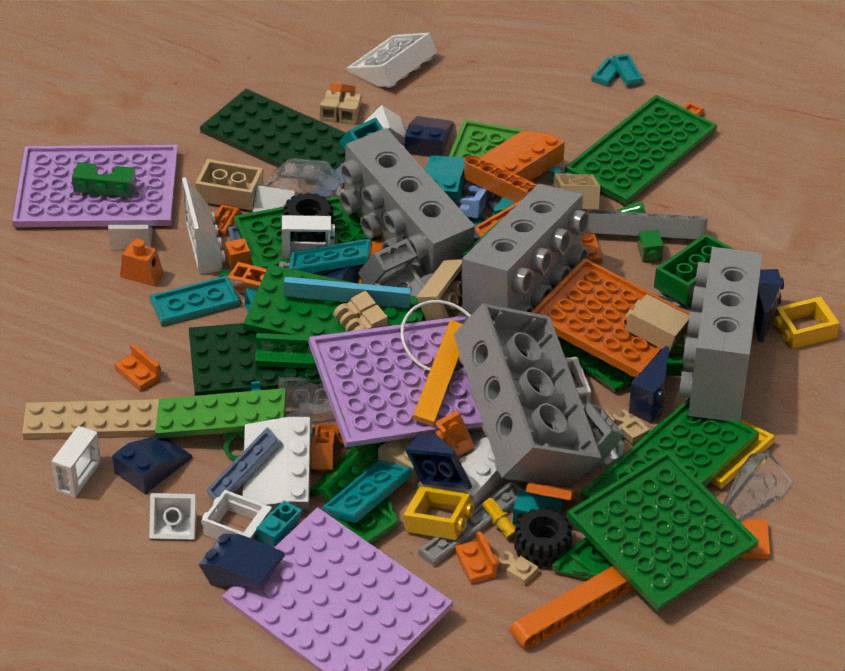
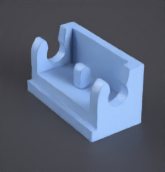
M471 186L469 190L476 191L477 194L475 197L468 195L466 198L461 199L460 202L463 204L460 210L467 217L478 218L487 205L488 190L479 186Z

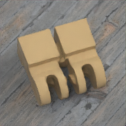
M327 90L324 101L320 103V120L337 122L339 117V123L356 125L358 112L361 108L362 95L356 93L352 97L351 93L347 92L344 102H342V92L337 91L336 94H333L332 90Z
M366 290L352 297L350 302L339 305L333 313L346 332L388 326V317L376 305V302Z

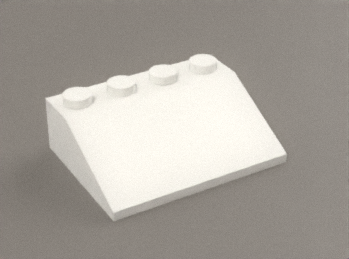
M430 33L393 35L346 69L347 72L378 87L386 86L391 88L397 84L398 80L406 78L409 72L419 69L423 62L430 61L432 56L437 53V49Z
M184 177L182 178L186 225L198 273L206 274L221 271L223 268L222 263L226 261L224 250L220 251L222 243L221 238H217L219 236L218 227L213 225L215 224L214 212H210L206 201L188 179Z
M285 417L245 424L244 450L267 427L274 432L282 444L244 482L243 497L270 506L272 510L283 500L302 510H310V417Z
M468 431L475 448L458 458L472 488L462 489L425 485L421 481H419L418 487L422 486L470 494L471 504L476 508L490 496L504 478H501V475L495 468V457L489 439L484 432Z

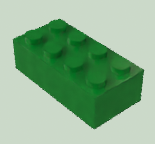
M704 234L656 268L654 288L687 305L693 299L698 262L710 263L712 247L734 248Z

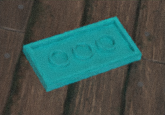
M371 239L293 251L289 269L313 273L366 264L371 258Z
M227 275L150 295V302L162 327L240 306V300Z
M378 460L322 507V511L329 516L357 523L413 475L412 469Z

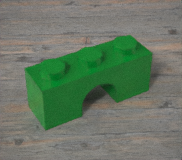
M78 162L72 175L73 190L78 193L131 198L136 185L135 168L115 166L112 173L100 175L97 171V164Z

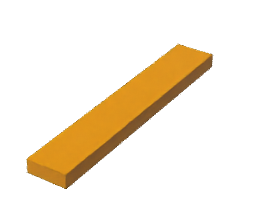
M453 320L449 321L413 414V420L433 427L460 354L454 333L463 324Z

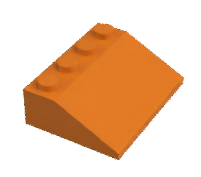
M521 131L481 156V158L528 181H532L564 160L565 142L551 133Z

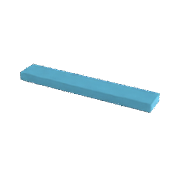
M285 277L284 296L350 302L352 297L366 290L376 302V305L410 308L411 288Z

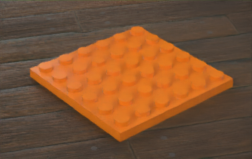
M586 258L531 312L550 316L557 337L570 342L572 345L587 351L592 356L602 359L611 366H615L635 378L662 349L625 330L627 324L625 317L630 309L633 310L636 302L642 300L648 294L690 316L688 311Z

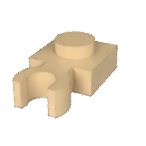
M624 409L621 411L622 418L613 414L615 424L620 426L624 437L631 444L641 440L650 431L637 417L631 419L628 411Z
M505 550V560L498 558L499 568L506 570L508 577L523 586L538 574L539 567L522 556L516 560L511 552Z

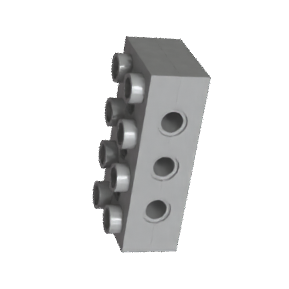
M387 128L346 144L345 162L340 165L341 175L345 181L344 191L340 192L339 195L340 203L347 214L355 213V215H358L362 230L369 239L374 237L377 240L383 239L382 249H385L408 238L418 255L411 265L419 277L435 272L444 260H460L463 258L462 254L474 244L475 225Z
M540 183L528 193L462 258L463 309L472 315L482 303L532 312L584 258L588 259V248L582 246V235L586 232L589 223V214L583 211V194Z
M712 247L710 263L698 262L684 348V371H682L679 397L690 398L688 416L741 422L762 253Z
M482 303L454 333V337L460 352L459 360L465 367L471 385L472 398L477 403L483 421L484 434L489 439L495 457V468L501 475V478L508 480L571 487L601 459V455L551 318L546 315Z

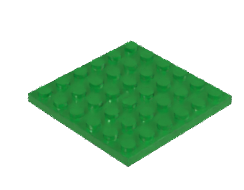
M668 450L570 509L566 515L578 530L656 611L664 608L757 547L759 540Z

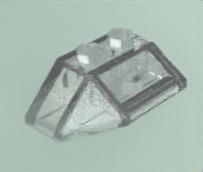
M290 158L268 175L264 186L292 190L303 194L311 192V194L317 193L319 195L335 197L339 196L343 182L328 161Z

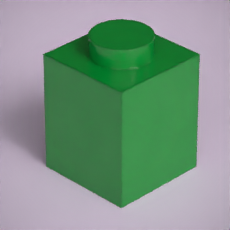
M659 231L639 232L637 247L642 262L662 261L663 243Z

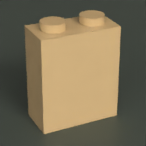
M646 294L642 300L636 302L633 310L630 309L625 317V321H627L625 330L661 349L667 346L670 352L686 332L690 316Z

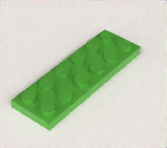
M286 388L159 399L155 435L157 438L242 432L245 431V424L285 418L287 405Z

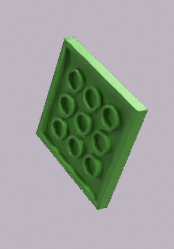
M464 120L449 157L466 158L471 155L481 157L519 132L527 130Z

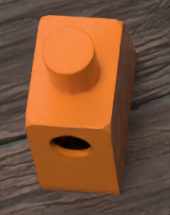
M135 239L122 254L120 277L155 287L163 276L158 252L155 248L145 246L143 239Z

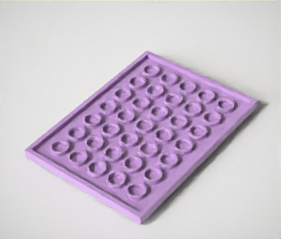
M178 145L25 146L12 220L13 227L171 226ZM77 163L97 164V171L100 175L112 173L115 166L135 168L136 185L131 198L74 192L72 175Z
M460 316L405 324L404 339L410 353L421 364L431 368L449 321L453 320L464 324L469 317ZM401 325L309 337L308 343L345 448L417 437L420 433L435 434L438 431L435 424L432 427L412 419L430 372L416 364L405 351L401 340ZM458 358L454 371H457V374L452 375L435 422L458 410L467 429L483 427L477 403L471 395V385L464 369L465 367Z
M318 507L274 547L283 551L285 556L262 587L232 586L222 595L224 602L317 671H389L454 607L452 600Z

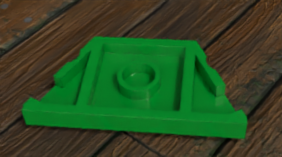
M388 496L357 523L335 518V520L371 545L398 527V518L396 513L393 512V505Z
M585 537L554 562L552 570L557 573L589 580L613 565Z

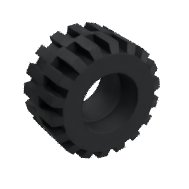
M306 192V194L299 193L298 196H292L284 204V215L331 216V224H333V205L323 195L319 196V194H311V192ZM290 231V238H294V241L321 242L325 238V232Z
M539 508V510L531 509L530 513L525 512L522 514V518L519 517L515 526L514 547L517 556H522L542 569L545 566L552 568V564L571 549V522H568V518L562 516L561 512H554V509L551 508L548 510H544V508Z

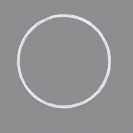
M442 300L422 302L410 309L401 325V340L405 351L416 364L429 372L431 368L421 364L410 353L404 339V326L407 318L414 310L432 303L450 305L459 309L468 317L471 316L466 310L451 302Z

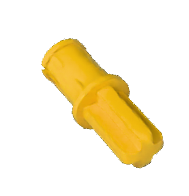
M488 498L484 501L483 507L492 517V523L498 526L507 540L514 537L515 526L507 517L508 513L503 512L493 498Z

